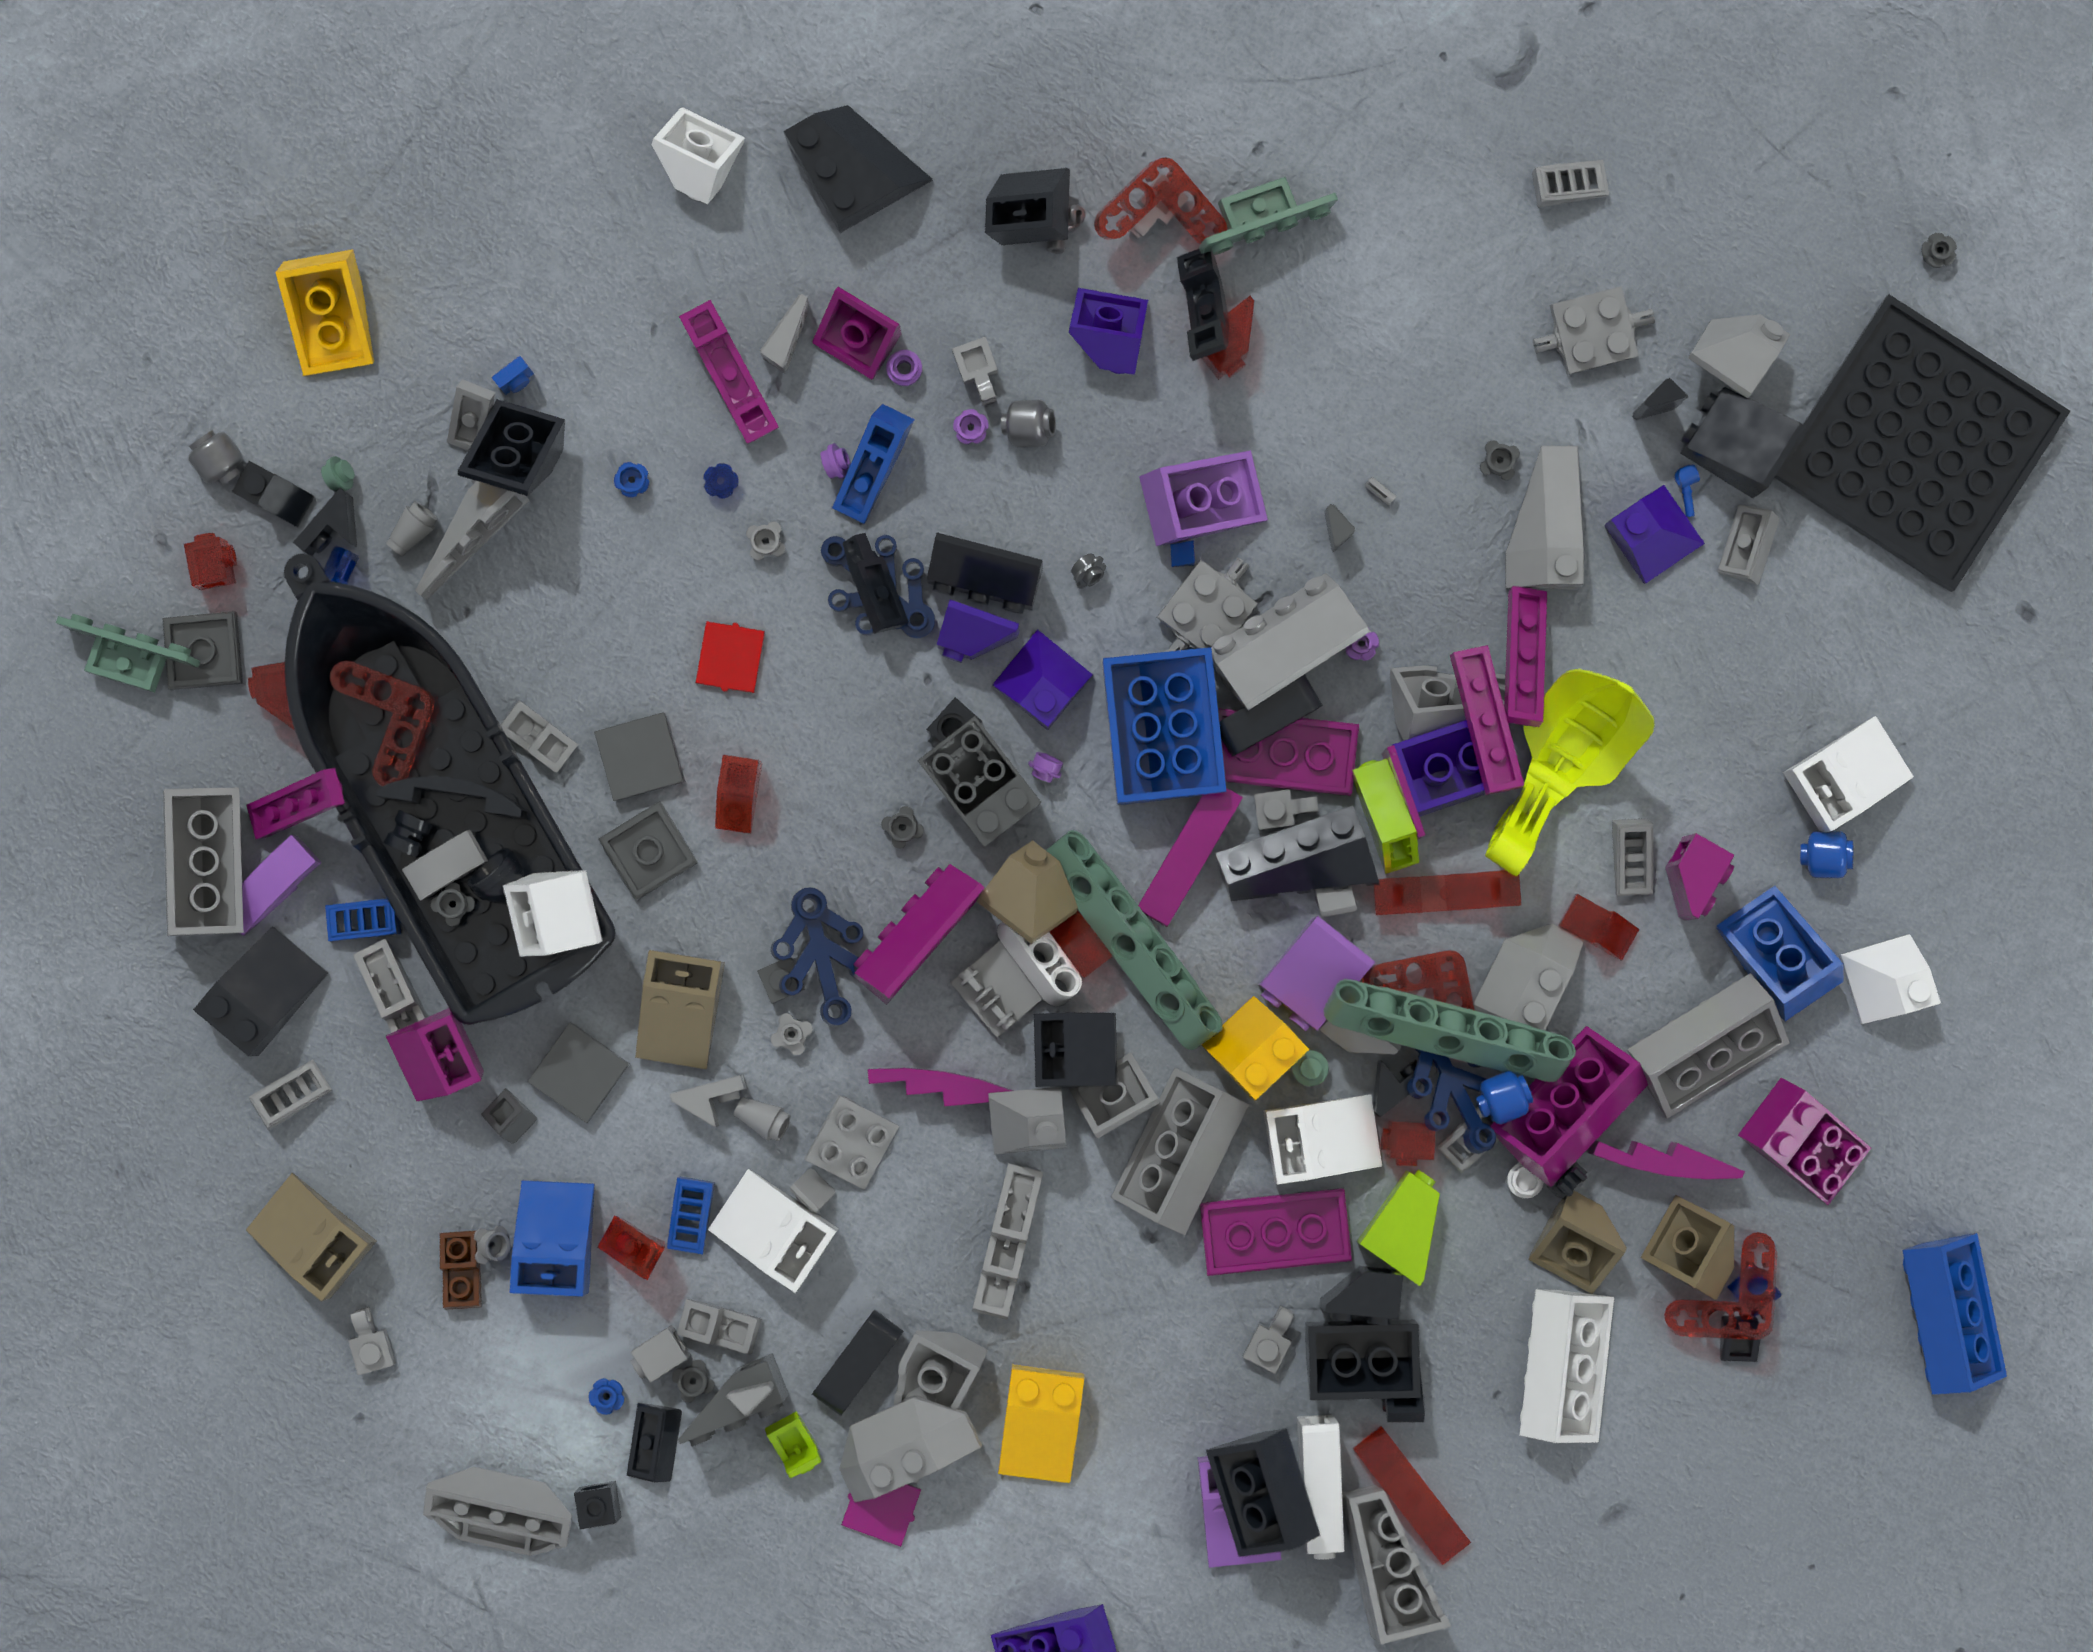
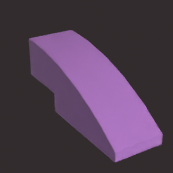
M290 835L242 882V936L248 934L298 888L297 885L322 863L298 836Z

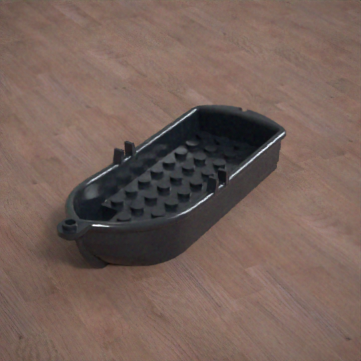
M297 554L291 557L285 565L284 577L296 597L297 603L290 621L286 641V696L295 732L315 773L331 768L336 770L338 780L342 785L344 804L336 807L339 813L337 819L348 828L354 839L351 841L353 847L361 852L456 1020L466 1025H473L506 1017L542 1002L543 1000L536 990L538 984L545 981L554 995L582 975L612 945L616 931L605 908L589 882L602 942L550 955L520 956L508 905L483 901L468 887V881L474 871L461 879L453 881L460 885V891L467 897H472L475 901L474 909L467 911L461 917L459 925H447L445 917L431 908L432 899L438 897L445 890V887L429 898L419 900L402 869L467 830H471L486 858L503 848H509L513 851L522 865L524 877L533 873L583 870L475 680L450 644L422 618L393 600L363 588L330 581L321 564L313 556ZM306 566L308 574L304 578H299V570ZM442 776L458 778L483 785L508 797L528 813L527 820L490 815L484 812L486 799L422 790L420 803L413 804L379 798L376 796L377 788L386 784L413 777ZM399 810L433 825L429 834L421 840L422 849L418 858L384 843L387 834L392 832L396 826L394 819ZM451 901L450 907L454 908L456 906V902Z

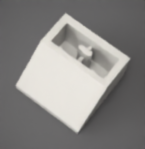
M586 870L533 873L503 885L520 956L550 955L602 942Z

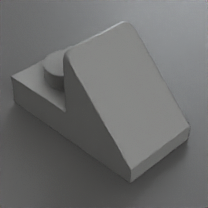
M463 379L456 387L447 443L465 450L470 449L495 403L496 392Z
M739 1075L670 1094V1098L675 1104L710 1125L717 1127L719 1122L712 1098L718 1097L719 1103L740 1098L739 1090L747 1089L744 1075Z

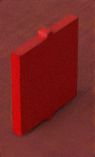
M706 621L695 683L720 687L723 692L731 689L755 693L765 631L740 627L736 622L732 625Z

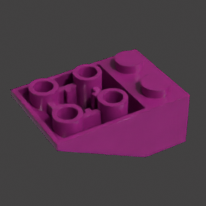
M1783 1078L1779 1079L1738 1134L1741 1139L1826 1205L1831 1203L1871 1149L1867 1143L1806 1090Z

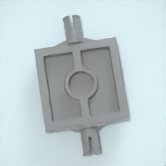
M1622 286L1550 305L1554 321L1553 334L1534 338L1533 346L1548 343L1535 347L1536 354L1557 348V351L1563 358L1567 375L1636 358L1639 355L1634 339L1635 328L1654 324V316L1640 319L1651 316L1654 313L1650 308L1649 310L1631 314L1625 303Z
M1237 557L1226 574L1215 571L1202 560L1196 564L1156 617L1168 626L1177 638L1167 652L1176 651L1177 648L1179 651L1186 650L1188 647L1192 649L1212 647L1216 640L1225 635L1232 634L1241 627L1258 604L1246 595L1237 584L1245 571L1250 567L1246 562L1235 573L1243 562L1242 559Z

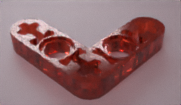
M1167 157L1150 162L1097 213L1094 220L1095 230L1100 237L1107 240L1118 239L1128 233L1149 211L1162 201L1199 244L1205 238L1212 236H1204L1202 232L1206 227L1200 219L1193 222L1190 220V218L1199 214L1202 209L1205 210V213L1199 216L1206 223H1215L1212 229L1214 234L1227 231V225L1222 215L1178 163ZM1157 167L1160 169L1167 167L1169 169L1166 175L1169 179L1168 182L1166 180L1160 181L1153 187L1147 184L1158 177L1159 171ZM1135 188L1141 189L1146 195V203L1141 209H1135L1129 202V194ZM1183 191L1189 192L1194 198V207L1189 212L1182 211L1178 206V196ZM1122 210L1132 216L1131 219L1128 215L1122 216L1116 222L1118 230H1107L1105 228L1108 224L1106 216H1116Z
M350 661L339 662L333 667L330 675L331 684L337 691L393 712L373 765L372 773L375 781L379 785L384 786L398 780L407 779L434 709L433 696L422 687ZM350 668H353L352 675L363 680L367 679V673L371 674V677L365 684L364 695L360 694L363 686L349 683L347 687H344L345 680L340 678L341 672H348ZM380 680H386L392 688L390 697L384 701H379L373 695V687ZM419 693L421 694L420 701L425 703L424 709H417L412 719L420 720L417 727L411 722L400 721L402 714L406 717L410 716L412 706L408 704L409 697L416 698ZM400 727H407L413 734V741L406 748H400L394 741V734ZM390 748L396 753L407 754L405 760L397 758L394 769L399 771V776L391 777L388 782L386 780L387 774L382 772V768L384 765L390 766L392 764L394 755H387Z
M1440 951L1374 964L1362 978V983L1381 987V985H1375L1374 978L1378 977L1379 973L1380 975L1396 974L1397 981L1385 982L1382 984V987L1402 992L1432 987L1434 999L1446 1003L1448 995L1455 992L1462 999L1461 1007L1474 1010L1464 958L1456 951ZM1446 961L1453 962L1454 969L1449 970V974L1441 970V965L1445 964ZM1412 963L1417 964L1422 970L1421 980L1416 984L1411 983L1406 976L1407 967ZM1458 981V986L1446 988L1443 986V983Z
M1757 1232L1750 1234L1743 1241L1739 1302L1675 1300L1668 1305L1664 1314L1665 1322L1670 1330L1676 1335L1686 1337L1750 1340L1767 1337L1774 1325L1777 1249L1772 1238L1765 1233ZM1758 1243H1763L1765 1249L1769 1250V1252L1762 1253L1761 1264L1763 1268L1756 1267V1256L1754 1252L1750 1251L1751 1249H1756ZM1754 1277H1762L1767 1280L1768 1287L1764 1293L1755 1295L1748 1291L1749 1281ZM1680 1310H1685L1689 1317L1699 1318L1698 1310H1703L1701 1314L1703 1327L1698 1328L1697 1320L1691 1319L1685 1320L1684 1326H1679L1677 1321L1673 1319V1316L1677 1317L1680 1315ZM1715 1311H1724L1729 1315V1321L1725 1327L1716 1329L1709 1325L1710 1315ZM1735 1312H1739L1741 1320H1751L1755 1313H1759L1765 1323H1759L1758 1329H1752L1750 1323L1739 1322L1740 1329H1735L1737 1323Z

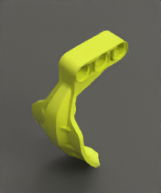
M1583 669L1569 670L1558 677L1544 694L1543 723L1540 727L1526 725L1523 727L1532 759L1522 791L1495 826L1485 857L1516 877L1532 856L1540 831L1554 806L1571 794L1577 787L1607 785L1619 775L1630 759L1650 738L1655 726L1653 715L1632 687L1611 677Z

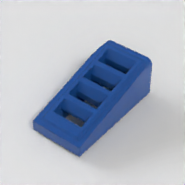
M388 899L325 905L328 941L402 934L401 922ZM384 907L386 928H380L378 908ZM364 909H370L372 929L366 930ZM351 910H357L359 931H352ZM343 911L345 932L338 933L336 912Z
M681 1176L677 1177L667 1249L703 1254L715 1182ZM688 1190L704 1193L703 1200L684 1197V1192ZM682 1204L702 1207L701 1214L681 1211ZM680 1218L700 1221L699 1228L679 1225ZM678 1232L697 1235V1243L677 1240Z

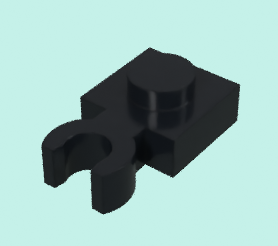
M1575 1162L1552 1187L1547 1186V1188L1556 1197L1561 1199L1566 1195L1569 1197L1574 1193L1575 1187L1587 1179L1585 1175L1587 1172Z

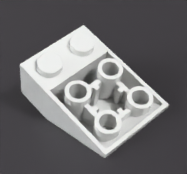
M1876 716L1783 772L1818 830L1826 833L1833 831L1864 812L1914 777Z
M1371 1094L1263 1110L1274 1182L1277 1185L1382 1166Z
M748 1169L708 1230L764 1273L796 1293L839 1228L815 1212L812 1213L806 1206Z

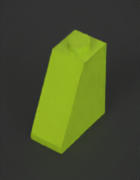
M1387 758L1380 761L1371 760L1363 763L1359 768L1353 770L1354 785L1385 874L1418 864L1417 831Z
M1406 1170L1356 1242L1420 1286L1425 1278L1440 1193L1432 1188L1436 1181L1422 1171L1417 1170L1413 1175Z

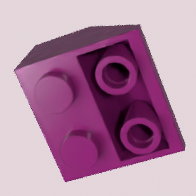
M1697 833L1682 837L1665 867L1678 917L1685 921L1699 919L1701 915H1708L1716 901V897L1713 896L1719 883L1724 885L1734 870V866L1730 863L1735 855Z
M449 1008L386 1035L416 1102L447 1096L482 1080L484 1069L462 1023L456 1020Z

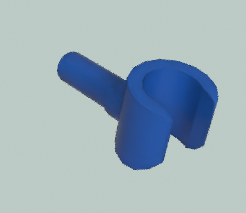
M1691 464L1679 468L1674 475L1675 481L1683 494L1686 517L1695 516L1690 485L1700 481V475L1696 466Z

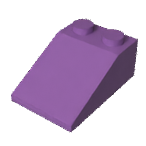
M1251 450L1161 467L1139 476L1156 546L1190 540L1268 520Z

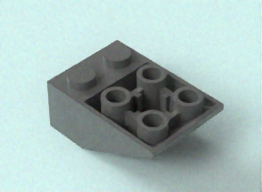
M975 716L917 760L983 847L1042 803Z
M773 1353L738 1367L679 1437V1444L689 1441L691 1446H695L711 1439L712 1435L716 1433L715 1430L724 1427L725 1432H729L744 1426L746 1421L749 1420V1416L758 1413L760 1418H764L780 1411V1407L783 1406V1402L789 1393ZM769 1381L775 1385L774 1390L749 1415H744L726 1396L732 1390Z

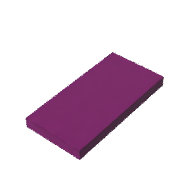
M1218 708L1219 722L1239 710ZM1301 718L1231 757L1221 739L1225 781L1237 784L1352 796L1353 770L1355 769L1359 724Z
M1344 1188L1201 1202L1200 1204L1207 1276L1352 1261Z

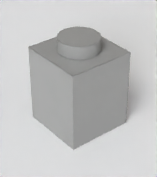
M672 1325L631 1351L634 1357L631 1360V1364L641 1379L647 1377L651 1383L691 1356L679 1335H676L677 1332Z

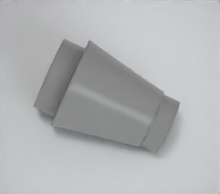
M414 501L410 507H405L386 544L393 551L404 556L407 551L435 529L433 525L438 520L437 517L425 506Z
M745 1097L741 1098L734 1112V1117L740 1119V1121L767 1141L771 1139L779 1141L785 1134L791 1116L785 1113L782 1107Z

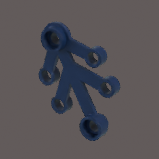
M882 535L877 538L875 549L880 557H884L896 588L894 554L897 550V544L892 536ZM838 536L827 538L821 547L824 561L831 566H843L850 572L843 547V542L846 540ZM884 540H889L893 544L892 550L887 553L879 549L880 543ZM838 544L842 547V552L839 556L834 557L829 554L828 551L831 545ZM910 558L902 566L903 574L908 579L909 603L899 596L908 618V623L897 629H902L911 638L919 639L926 637L932 632L935 626V616L932 609L923 604L921 577L924 574V566L920 560ZM912 563L920 567V572L915 576H911L906 572L908 565ZM836 589L828 596V604L836 612H843L853 607H864L858 592L846 593L844 590ZM838 594L845 596V604L842 607L834 606L832 603L834 596ZM866 613L860 614L855 621L858 632L862 635L873 634L872 628L870 630H862L860 628V621L863 618H868ZM921 614L924 617L923 624L913 626L910 623L912 615Z
M811 887L803 888L792 898L791 910L794 917L783 936L771 945V954L779 961L789 959L794 953L793 944L805 926L807 927L810 940L791 972L781 978L779 988L787 996L798 994L802 990L803 979L815 961L824 997V1002L820 1008L821 1018L828 1025H842L849 1020L852 1010L850 1003L838 994L830 958L848 968L849 974L855 978L854 973L856 971L853 964L859 957L825 937L821 922L840 932V938L846 944L859 942L863 937V928L859 923L849 922L829 910L826 897L821 891ZM806 899L814 903V910L811 913L803 909V902ZM849 926L857 930V937L854 940L849 939L846 935V929ZM779 943H784L788 946L786 956H781L777 953V945ZM788 978H793L796 981L797 988L795 991L786 989L785 982ZM831 1005H836L840 1009L838 1018H832L829 1015L828 1010Z
M1415 1049L1419 1056L1413 1078L1409 1080L1407 1085L1408 1092L1413 1098L1420 1099L1432 1092L1433 1084L1428 1076L1433 1062L1439 1072L1431 1108L1424 1118L1426 1127L1436 1132L1449 1125L1450 1117L1446 1109L1451 1095L1468 1127L1463 1135L1466 1148L1475 1154H1481L1492 1149L1496 1142L1495 1131L1490 1125L1481 1121L1464 1088L1466 1087L1481 1093L1480 1084L1486 1078L1454 1067L1449 1057ZM1468 1063V1065L1473 1068L1482 1067L1480 1065ZM1417 1081H1420L1423 1084V1093L1417 1090ZM1434 1113L1441 1118L1440 1126L1436 1125L1433 1121ZM1480 1131H1483L1486 1135V1143L1480 1140Z

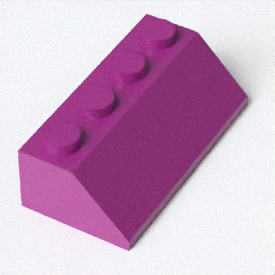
M951 864L944 871L938 867L925 882L929 886L927 891L921 897L914 894L901 909L906 915L896 925L891 921L878 935L877 938L882 941L873 952L867 948L853 964L858 968L854 973V977L886 1005L977 902L978 897L985 889L978 881Z
M1588 1026L1572 1040L1576 1053L1561 1078L1554 1082L1535 1079L1528 1086L1533 1098V1102L1529 1104L1528 1113L1507 1123L1496 1124L1494 1122L1490 1126L1495 1131L1496 1138L1520 1164L1550 1187L1562 1177L1648 1086L1641 1063Z

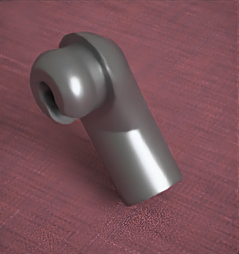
M1078 204L1069 205L1068 233L1085 220V210ZM1065 240L1047 241V251L1051 253H1064Z

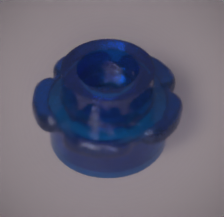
M719 463L716 467H709L703 476L705 491L710 496H718L720 499L730 497L739 483L737 473L733 472L731 466L725 463ZM718 478H723L724 482L718 484L717 480Z

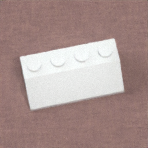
M1535 1290V1299L1532 1304L1531 1335L1528 1341L1527 1372L1524 1377L1523 1409L1520 1414L1521 1436L1553 1443L1599 1442L1614 1297L1562 1290Z

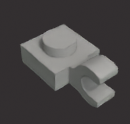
M1163 174L1159 175L1138 200L1137 203L1144 211L1133 221L1127 230L1139 239L1140 236L1143 237L1156 221L1162 226L1167 225L1189 197Z
M986 337L952 348L964 385L975 381L983 406L997 402L989 376L997 374L998 369Z
M1290 789L1254 794L1259 830L1294 826L1293 815L1319 811L1317 796L1291 800Z
M1280 1305L1269 1328L1259 1323L1243 1353V1358L1276 1374L1292 1343V1340L1283 1336L1294 1317L1293 1312Z
M363 1308L351 1313V1320L358 1337L351 1338L348 1341L357 1374L362 1375L395 1365L396 1362L387 1330L375 1331L370 1308Z

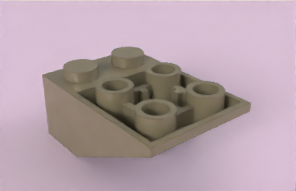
M649 950L642 988L635 1058L707 1069L725 962Z
M294 1173L290 1174L246 1229L294 1280L320 1301L330 1299L377 1241Z

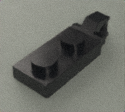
M866 533L854 535L844 541L843 547L847 558V565L874 634L901 628L906 625L908 618L884 557H878L875 551H872Z

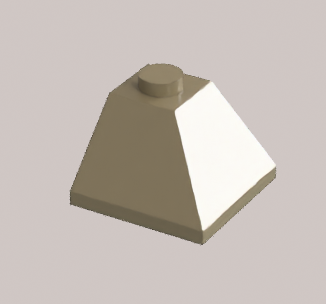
M1033 840L1008 857L977 900L981 906L1031 944L1074 915L1078 910L1075 897L1060 861Z
M1573 1190L1574 1193L1569 1197L1566 1195L1561 1199L1553 1210L1528 1260L1593 1294L1624 1255L1626 1246L1603 1206Z
M1675 1195L1641 1258L1703 1294L1717 1300L1734 1269V1225Z

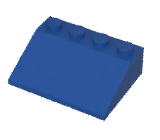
M1212 648L1103 658L1102 666L1117 805L1227 792Z

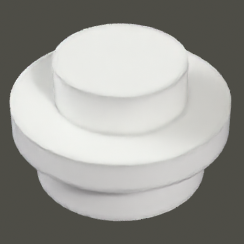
M1520 1163L1515 1164L1507 1175V1184L1510 1191L1520 1198L1536 1196L1544 1184L1542 1180L1525 1169Z

